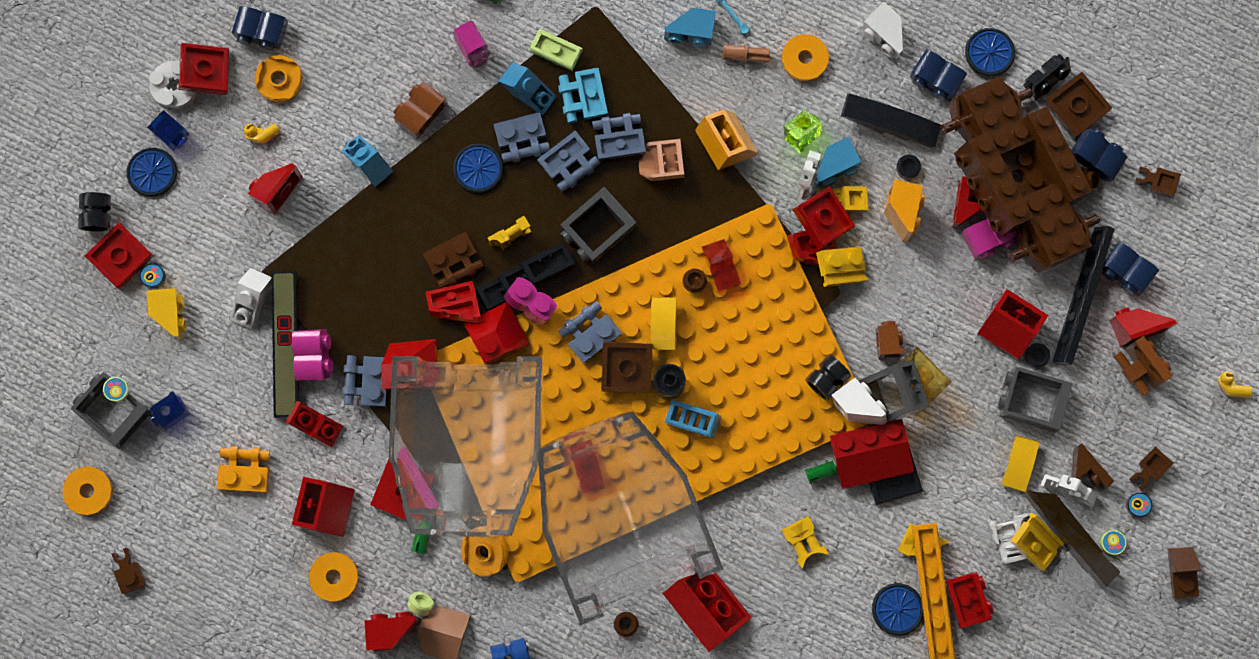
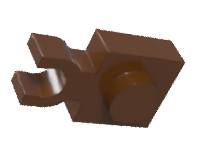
M1140 166L1138 173L1145 174L1146 178L1140 179L1136 177L1135 184L1142 186L1152 185L1151 193L1174 199L1181 178L1180 173L1158 167L1155 174L1151 173L1149 169Z
M1155 446L1138 463L1143 470L1135 473L1129 480L1133 482L1136 477H1142L1143 484L1139 487L1142 491L1148 484L1150 477L1157 481L1174 463Z
M129 548L123 549L125 558L119 560L117 553H111L114 562L119 564L120 569L113 572L123 595L147 585L139 562L132 564L130 562L131 553Z

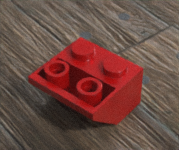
M1006 289L977 332V335L1019 360L1037 335L1048 314Z
M303 476L292 525L298 528L344 537L355 489Z
M410 611L395 613V618H388V614L370 615L371 620H364L366 651L397 649L419 624V617L413 616V612Z

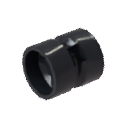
M99 192L79 194V209L82 210V213L78 215V229L89 232L109 231L111 216L107 212L111 209V195Z
M830 354L819 364V370L814 369L805 378L806 383L812 390L826 401L837 391V386H843L852 376L849 370Z
M665 364L657 369L653 383L656 394L665 400L678 398L685 388L686 377L684 371L674 364Z

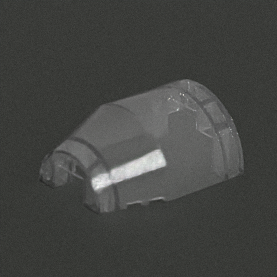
M393 356L389 460L397 479L396 484L401 493L402 505L411 534L467 538H496L513 535L541 461L543 357H517V362H500V365H455L452 362H426L418 356Z
M634 412L623 413L588 425L538 449L542 531L580 625L604 617L606 608L629 600L630 595L673 578L677 581L695 573H698L699 578H703L723 570L686 473Z

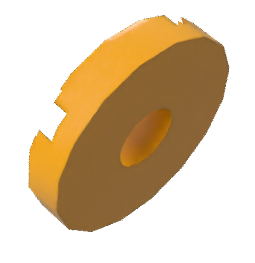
M801 34L795 36L786 43L782 51V66L784 71L797 81L816 80L825 72L828 66L829 53L827 47L821 39L813 35ZM801 53H808L812 60L804 64L799 61L798 56Z
M273 55L268 57L269 59L262 61L255 72V84L258 92L265 99L274 103H284L293 99L303 85V75L296 62L284 55ZM277 73L285 75V80L281 84H274L272 82L273 76Z
M85 466L77 468L68 475L64 482L62 490L64 502L70 510L77 514L95 515L107 508L112 500L113 486L111 480L105 472L96 467ZM87 484H91L94 487V493L89 498H85L82 495V489Z
M479 527L469 532L462 540L460 549L464 564H467L473 574L481 577L492 576L501 571L506 565L509 555L508 546L503 536L495 529L489 527ZM481 546L487 548L489 552L488 558H484L481 555Z
M337 552L326 553L318 557L312 564L309 572V584L313 592L321 599L330 602L348 598L355 591L359 581L358 569L354 561L347 555ZM332 570H337L341 576L340 581L336 584H330L327 580V575Z

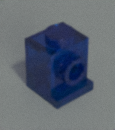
M174 391L149 408L152 412L149 415L151 421L157 428L161 426L165 430H168L191 414L180 396ZM169 407L170 413L163 415L162 410Z

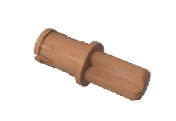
M724 44L722 60L744 61V63L746 61L768 63L770 60V49L748 47V44H745V46Z

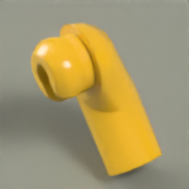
M275 123L266 129L255 127L254 124H247L243 130L245 137L249 141L260 144L268 142L281 133Z
M1225 371L1219 376L1218 384L1229 397L1251 398L1252 387L1237 385L1231 372Z

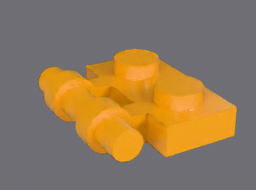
M238 446L220 448V458H229V465H219L218 490L268 492L269 468L260 467V460L269 461L270 451L255 447L252 450L239 449ZM238 459H251V467L238 466Z

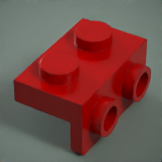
M973 572L945 581L960 629L992 620L991 614H994L990 600L985 599L983 590H986V585L982 575L978 576L977 572Z

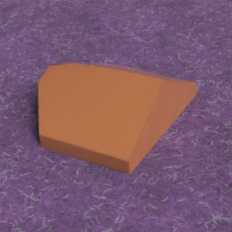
M680 139L648 142L646 154H643L639 161L640 175L651 181L685 178Z
M437 606L429 615L424 616L420 621L417 631L423 653L440 659H458L471 615Z

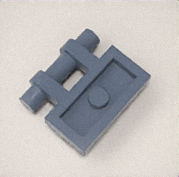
M540 112L493 124L499 148H510V152L501 154L503 163L513 161V163L520 162V159L534 156V158L542 156L541 153L550 150L548 142L538 144L537 139L546 137ZM530 141V147L517 149V144Z
M626 113L622 117L609 118V116L601 117L602 120L592 121L593 130L603 129L604 132L602 135H595L599 161L646 154L642 128L635 130L632 128L633 124L641 123L640 114L630 115V113ZM625 127V131L611 133V128Z
M576 131L537 159L538 163L552 180L558 175L562 176L564 180L557 185L562 193L569 187L572 189L577 185L578 180L586 174L588 176L592 174L594 168L601 164L596 156L589 161L586 160L584 156L590 152V148ZM578 162L581 167L570 174L567 169Z
M597 301L591 306H585L581 309L582 312L572 320L568 319L564 322L565 326L558 330L563 338L570 333L575 337L574 340L568 343V346L583 364L603 350V342H613L622 335L621 331L607 314L600 320L596 317L595 314L602 309ZM589 320L592 326L581 333L578 327Z
M347 356V363L344 365L343 373H346L345 387H342L344 405H354V396H361V406L386 407L387 391L382 389L381 364L384 357L364 356L363 366H357V356ZM356 374L362 375V388L355 387Z

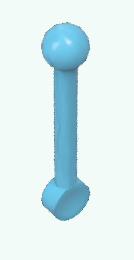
M716 0L723 5L740 27V33L743 35L749 32L748 25L740 21L725 0Z

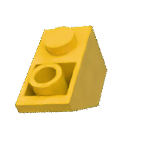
M176 288L146 291L148 315L176 339L183 340V333L187 331L186 320L182 318V309H185L184 295H181V292Z

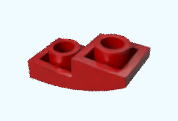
M299 401L296 402L285 422L330 447L334 445L343 428V425Z

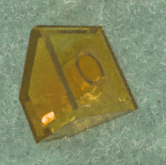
M916 347L902 362L914 360L928 403L930 404L952 382Z

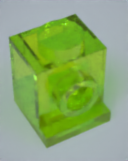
M804 109L784 125V139L799 153L803 152L804 147L821 135L822 124L820 119Z

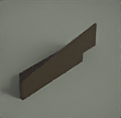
M1030 490L1023 493L1024 497L1049 528L1064 542V546L1079 565L1088 571L1100 587H1106L1120 573L1119 569L1102 555L1103 551L1056 494L1033 492Z

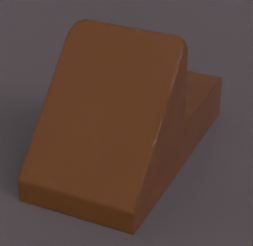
M1083 444L1073 449L1071 478L1079 479L1087 472L1089 474V481L1096 488L1100 487L1102 490L1115 482Z
M1194 548L1167 549L1172 598L1198 597L1197 571H1201V566Z

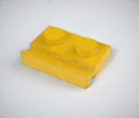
M861 247L821 250L816 253L821 276H824V287L868 281V277H865L864 271L866 267Z
M1030 513L1028 521L1023 522L1010 542L1038 570L1044 572L1058 553L1056 550L1059 546H1063L1064 542L1036 514Z

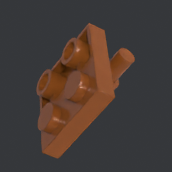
M1144 336L1125 348L1134 361L1132 365L1122 351L1114 356L1123 369V375L1130 384L1133 383L1142 396L1151 391L1142 380V375L1146 377L1153 388L1173 377L1170 372V365L1164 359L1159 358L1155 352L1157 349L1153 342L1149 339L1146 340Z

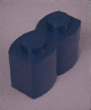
M239 6L232 34L239 43L250 45L251 42L259 43V47L273 51V48H281L288 21L284 16Z
M926 49L911 72L910 78L915 86L921 89L928 88L933 91V95L937 99L951 102L966 78L967 72L946 61L938 54Z
M1097 129L1083 131L1071 150L1079 164L1087 169L1097 171L1100 179L1105 182L1114 180L1127 159L1123 148L1116 143L1110 144L1105 139V135Z
M1120 241L1105 259L1102 268V274L1107 279L1119 281L1123 285L1122 289L1133 296L1135 294L1140 296L1159 271L1155 265L1139 256L1133 249Z

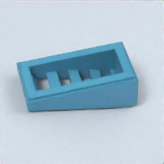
M672 400L664 423L714 439L721 416L705 409ZM682 408L683 410L679 422L675 421V418L678 409ZM691 411L692 414L688 425L684 424L688 412ZM698 414H700V415H702V416H701V419H700L698 428H696V427H694V426H695V423H696ZM708 417H709V418H711V419H710V422H709V425H708V428H707V431H706V430H704V428H705L707 419H708Z

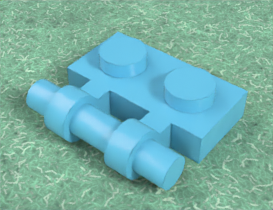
M599 68L575 72V82L569 83L568 75L559 76L560 85L558 89L559 94L563 97L564 106L562 109L563 114L567 116L568 123L577 122L576 113L583 111L584 120L608 116ZM572 92H579L581 102L573 103Z

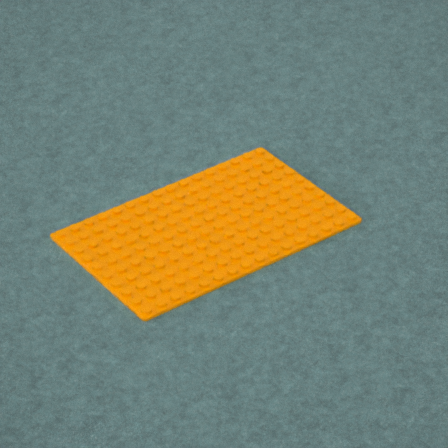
M766 204L553 299L557 304V308L544 325L533 323L526 317L524 312L515 316L530 345L488 367L485 366L470 336L438 350L439 388L430 389L489 525L492 529L498 531L507 543L509 553L507 565L516 582L530 578L830 442V435L859 429L868 424L849 422L834 405L832 397L828 401L824 400L805 381V378L814 369H820L819 364L828 354L839 360L850 373L851 371L799 261L793 258L787 235L771 204ZM690 269H700L707 277L706 287L699 293H691L683 286V276ZM693 277L690 279V283L697 285L699 284V279ZM652 297L677 298L676 349L652 350L651 393L601 391L603 350L583 364L568 346V343L574 340L575 337L570 333L563 338L558 332L559 329L565 326L564 322L568 319H574L582 312L581 309L587 305L591 306L597 301L602 309L595 314L596 317L600 320L607 314L622 333L613 342L651 343ZM587 320L578 329L583 333L592 324ZM665 364H674L684 371L686 377L685 388L682 394L673 400L705 409L721 416L714 439L664 423L672 400H665L659 397L654 390V375L657 369ZM853 375L845 382L844 385H846L848 382L854 379ZM837 386V391L843 386ZM682 408L678 409L675 418V421L679 422L683 410ZM691 411L688 412L684 424L688 425L692 414ZM698 414L694 427L698 428L702 415ZM708 417V419H707V422H706V425H705V428H704V430H706V431H707V428H708V425H709V422H710V419H711V418H709V417Z

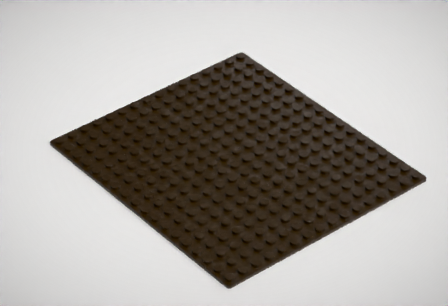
M593 7L557 35V37L583 49L573 71L535 54L521 64V66L528 68L557 96L544 115H541L546 137L537 139L538 144L548 142L549 148L552 149L576 131L590 148V152L584 156L586 160L589 161L594 156L598 159L595 135H602L604 132L603 129L593 130L592 121L602 120L601 117L584 120L583 111L576 113L577 122L568 123L567 116L563 114L562 107L564 102L562 95L559 94L558 86L560 85L559 76L568 75L570 83L576 81L575 72L599 68L609 118L622 117L626 113H630V115L640 114L641 123L633 124L632 128L633 130L642 128L645 148L648 142L680 139L685 178L651 181L640 175L639 161L642 155L600 161L601 164L594 168L592 174L589 176L586 174L577 181L576 186L572 189L569 187L562 193L557 187L564 180L562 176L558 175L552 180L537 161L541 156L535 158L530 156L520 159V162L513 163V161L503 163L504 172L502 179L492 190L484 193L466 191L457 183L453 173V164L458 153L469 145L485 144L494 148L502 158L501 154L510 152V148H499L493 124L538 113L513 96L498 82L392 166L393 172L376 187L373 184L368 185L266 266L262 273L271 277V271H297L298 320L306 330L327 329V333L331 337V348L328 350L329 358L346 377V373H343L348 355L357 356L356 365L363 366L364 356L385 357L391 343L436 339L437 350H440L470 336L464 325L465 321L431 317L425 292L440 289L437 281L445 278V275L442 272L434 276L422 254L464 232L467 233L477 252V255L469 258L470 262L474 263L481 260L485 268L477 271V275L471 278L468 276L458 281L457 284L473 281L475 290L497 279L499 275L519 266L521 262L564 242L575 261V265L535 287L537 292L544 293L555 299L766 205V203L734 165L721 170L717 169L695 131L699 124L598 7ZM572 92L573 103L581 102L579 92ZM624 126L611 128V133L625 131ZM529 141L517 144L516 146L519 150L530 147L531 143ZM576 162L567 170L572 174L581 166ZM605 187L636 221V228L593 265L589 260L584 262L576 252L579 249L573 242L569 245L560 234L563 232L560 224ZM601 202L571 226L593 252L622 227ZM522 216L530 224L529 228L532 232L524 237L521 235L511 241V244L505 249L499 246H490L489 236L503 229L504 231L515 225L516 220ZM780 220V223H781V225H782V227H783V229H784L786 235H787V236L791 235L792 233L787 229V227H786V226L781 222V220ZM799 261L823 310L840 295V290L837 286L824 287V276H821L820 268ZM461 262L460 264L450 268V271L454 273L464 268L465 266L463 262ZM476 293L480 314L482 315L486 313V310ZM510 306L515 316L524 312ZM361 374L355 375L356 388H362ZM430 389L404 392L387 391L386 407L369 406L423 473L434 477L432 485L470 531L479 527L491 528ZM507 563L502 570L508 569Z

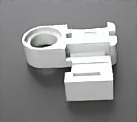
M811 150L798 185H801L802 188L797 202L801 204L812 196L809 189L821 156L820 153Z
M1045 474L1041 486L1052 494L1058 489L1061 492L1064 491V488L1070 490V496L1089 506H1094L1098 497V493L1083 485L1081 480L1064 474L1061 479Z
M1030 513L1015 515L1014 520L995 524L993 521L989 523L990 530L993 532L992 540L998 544L1004 564L1026 559L1010 540L1024 520L1030 518L1028 516ZM1019 553V555L1007 557V555Z

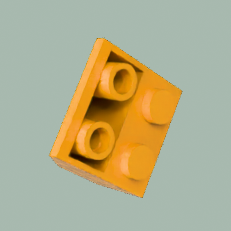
M723 109L707 115L695 129L718 170L758 154L738 117L731 111Z
M895 179L888 192L884 214L901 240L908 242L909 238L915 236L916 231L919 229L921 217H917V213H920L921 208L924 206L926 194L922 193V185Z

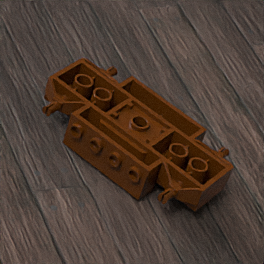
M1000 76L962 92L949 103L952 120L942 124L940 129L943 130V134L953 130L958 131L966 141L954 153L958 167L964 172L968 186L974 191L979 207L985 212L992 231L996 233L998 239L1014 231L1017 232L1019 248L1008 253V258L1013 257L1010 261L1014 263L1019 259H1026L1036 272L1041 273L1088 250L1092 246L1089 239V228L1099 224L1100 218L1096 219L1099 216L1094 214L1084 219L1071 207L1090 194L1092 189L1048 107L1046 106L1032 112L1023 118L1021 101L1033 96V93L1030 92L1031 89L1027 88L1016 92ZM1012 173H1019L1022 177V182L1015 181Z

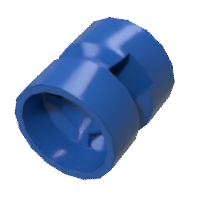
M524 638L510 641L509 646L502 643L490 647L492 659H506L505 656L511 654L512 659H530Z

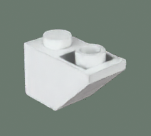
M883 2L864 21L862 29L864 30V35L869 40H875L882 46L881 50L885 55L894 57L897 60L903 51L902 20L893 9Z
M251 268L247 271L237 285L230 317L231 321L250 329L254 327L269 294L270 276Z
M854 378L832 394L834 405L849 422L878 425L887 423V409L880 400L875 402L870 396L872 394L870 388L864 382L860 384Z

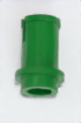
M825 460L824 464L805 469L809 484L828 477L833 479L834 475L838 474L833 460L829 462Z
M417 522V526H414L416 531L411 551L427 554L430 532L433 533L431 524Z

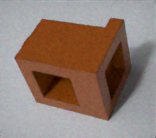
M896 321L881 322V326L875 329L878 358L902 357L905 354V348L900 349L899 347L903 345L902 331H898Z

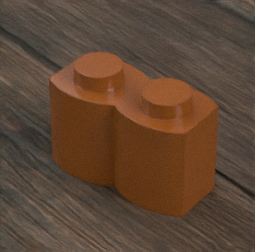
M424 81L420 85L416 84L409 92L410 98L405 103L401 102L393 112L395 114L393 117L395 123L416 139L426 131L431 122L447 104L446 98Z

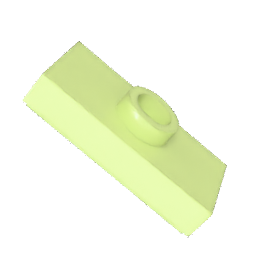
M540 28L529 48V52L570 71H573L583 51L581 47Z

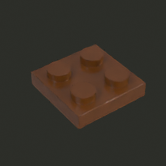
M1083 72L1079 73L1043 102L1074 139L1112 109L1111 105Z
M603 342L601 391L651 393L652 343Z

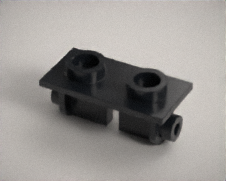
M1061 54L1053 55L1041 66L1046 72L1045 74L1037 69L1025 79L1023 86L1025 89L1030 88L1033 90L1034 100L1048 94L1057 82L1064 80L1071 71L1069 57L1064 59Z

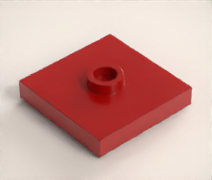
M181 42L178 90L227 95L229 48Z
M830 186L792 209L818 250L855 227V224Z
M120 222L84 255L119 290L154 257Z
M388 459L370 505L416 524L423 507L395 461ZM417 470L430 491L434 477Z

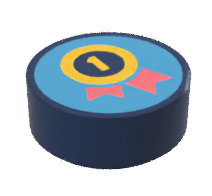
M147 264L140 271V280L148 288H158L165 282V271L157 264Z

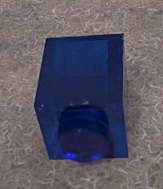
M164 110L147 127L153 135L172 151L176 148H181L186 143L187 136L189 135L187 130Z

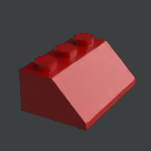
M902 419L889 421L884 425L877 424L830 435V447L842 490L914 473L909 442Z
M706 559L662 593L708 652L752 618Z

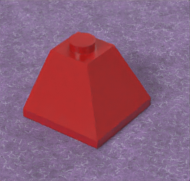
M291 163L262 174L259 179H254L248 190L250 191L248 195L252 200L275 215L303 176L297 166Z
M507 302L482 314V323H464L486 367L530 345Z
M1129 307L1116 311V316L1110 320L1120 347L1131 344L1142 336L1146 339L1164 333L1177 325L1175 319L1142 309L1130 311Z
M437 340L389 344L381 364L382 389L390 392H404L439 388Z

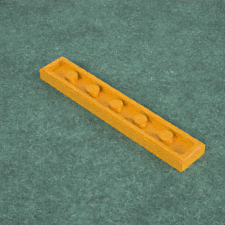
M937 523L912 525L929 659H955Z

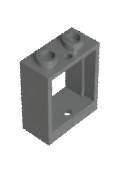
M603 187L560 224L563 231L560 234L569 245L572 242L579 249L576 252L584 262L589 260L594 265L636 228V221L610 192ZM601 202L622 227L593 252L571 226Z
M914 360L895 364L859 380L860 384L864 382L872 392L870 396L875 402L880 400L886 408L877 381L894 375L905 408L888 414L887 411V422L904 418L930 407Z
M1017 366L1011 372L1008 371L1004 380V385L1007 386L1005 395L1001 394L997 406L998 409H1001L999 416L1056 433L1059 431L1073 383ZM1018 378L1057 389L1049 421L1009 410Z
M103 372L101 375L97 374L90 381V387L85 393H80L74 399V405L71 410L110 444L121 449L150 416L152 411L129 392L126 399L136 408L113 434L107 431L85 412L102 393L104 383L111 378L110 375Z

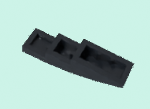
M850 93L846 96L841 117L879 133L886 132L905 141L912 140L929 148L936 146L941 124L905 110Z
M563 242L521 262L519 266L499 275L497 279L476 288L475 291L487 312L506 302L504 295L517 277L528 280L536 287L575 265V261Z

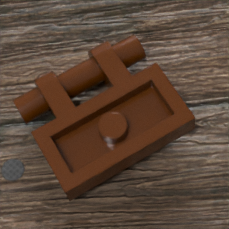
M466 232L422 253L434 276L442 272L444 273L445 278L437 281L440 288L457 285L458 281L468 276L471 278L477 275V271L485 268L481 260L474 263L470 262L469 258L477 255V252ZM463 262L464 268L454 273L450 271V268Z

